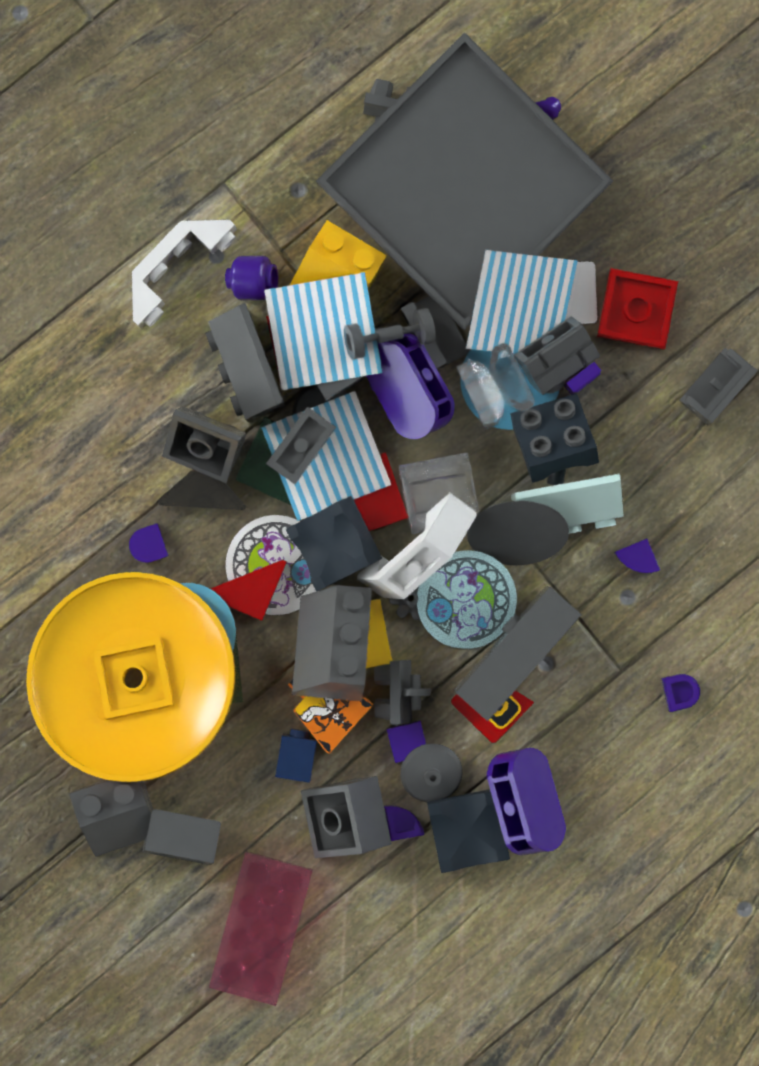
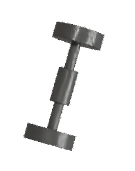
M427 308L415 310L413 315L414 325L402 327L399 324L376 329L374 334L365 336L362 335V331L357 323L345 325L344 341L349 357L352 360L364 358V343L376 340L378 343L402 339L403 334L416 332L417 338L422 345L433 343L435 341V326L430 311Z

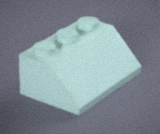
M620 474L521 491L511 495L512 501L537 502L559 512L568 524L569 534L581 532V524L595 522V528L598 529L616 525L615 518L624 517Z

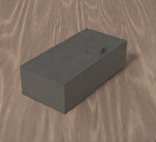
M545 586L519 616L515 613L502 628L504 631L503 635L457 685L454 691L482 717L489 721L582 614L550 586Z

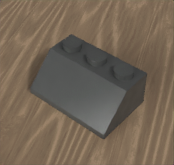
M246 303L209 321L211 331L205 332L212 352L219 350L224 363L219 364L218 368L224 383H232L236 395L230 397L237 417L244 415L245 420L248 422L285 408L286 406Z
M336 585L300 597L292 695L362 701L365 686L372 588Z

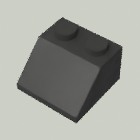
M182 406L175 409L162 457L226 483L240 456L247 433L232 425L224 424L200 412Z
M377 776L351 779L301 790L315 858L363 854L391 845Z
M103 780L74 790L69 794L79 826L95 857L144 841L147 837L151 813L154 809L144 781L118 782Z

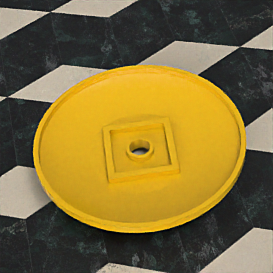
M124 572L111 574L90 581L71 592L44 620L32 644L28 659L26 683L28 700L32 715L42 736L55 752L72 766L95 777L110 781L141 782L153 780L173 773L189 764L217 736L226 720L234 695V655L228 635L217 615L189 588L166 577L150 573ZM132 669H139L143 675L142 683L136 688H129L125 683V676Z

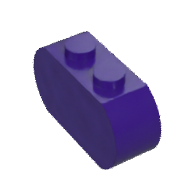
M409 333L403 334L402 339L383 343L377 342L382 373L367 375L366 377L396 432L408 439H420L445 427L453 417L455 403L425 346L419 342L415 335Z
M531 747L497 754L489 764L487 780L505 845L517 855H530L557 849L564 839L566 824L547 757L538 749Z

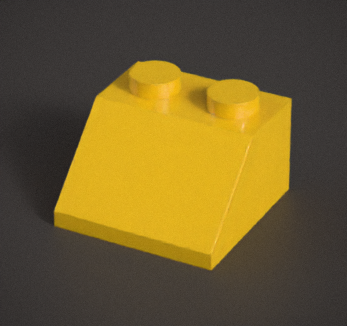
M326 220L304 256L290 285L365 272L369 291L382 270L387 255Z

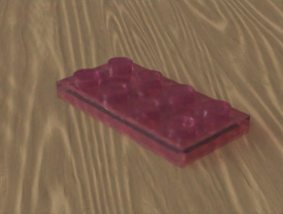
M248 851L245 852L209 988L270 1005H277L313 869Z

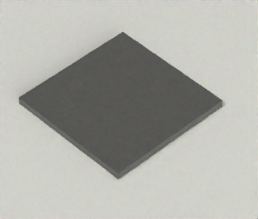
M464 32L316 180V183L465 330L472 321L485 251L491 250L539 256L613 183V180Z

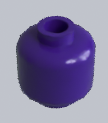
M264 255L236 257L231 268L226 270V287L231 289L233 295L240 301L266 300L264 290L278 288V268Z

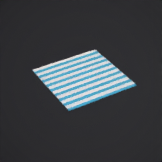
M486 250L466 349L516 354L565 321L578 261Z
M365 272L264 290L282 390L382 373L377 340L364 343V358L355 360L349 357L344 341L345 325L357 323L363 336L375 333Z
M355 391L310 408L334 425L336 429L296 484H293L279 473L297 521L310 517L347 497L352 496L353 499L391 485ZM304 411L261 427L272 455Z

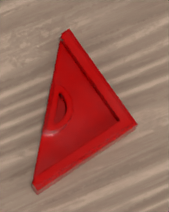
M277 561L213 587L211 590L216 592L226 602L228 607L263 621L287 561Z

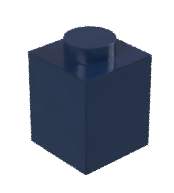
M290 729V734L283 733L275 777L310 783L317 740L310 738V731Z

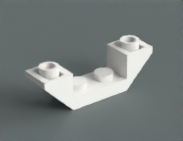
M230 220L180 221L132 271L133 321L141 329L146 324L149 327L154 325L163 315L164 311L161 308L165 305L163 300L146 284L150 280L153 283L158 281L168 269L165 264L174 255L179 258L192 245L189 239L192 236L201 242L212 254L218 249L221 252L225 251L236 239V236L233 235L237 230L235 224Z
M449 493L426 513L425 531L391 561L382 556L383 559L364 568L357 575V579L369 588H372L374 592L383 598L405 599L452 558L476 518V512Z

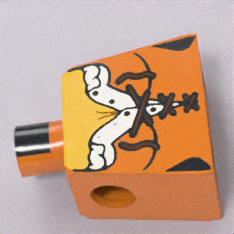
M293 680L288 684L291 689L293 687ZM300 696L302 701L293 711L322 748L330 754L373 706V702L363 696L362 701Z

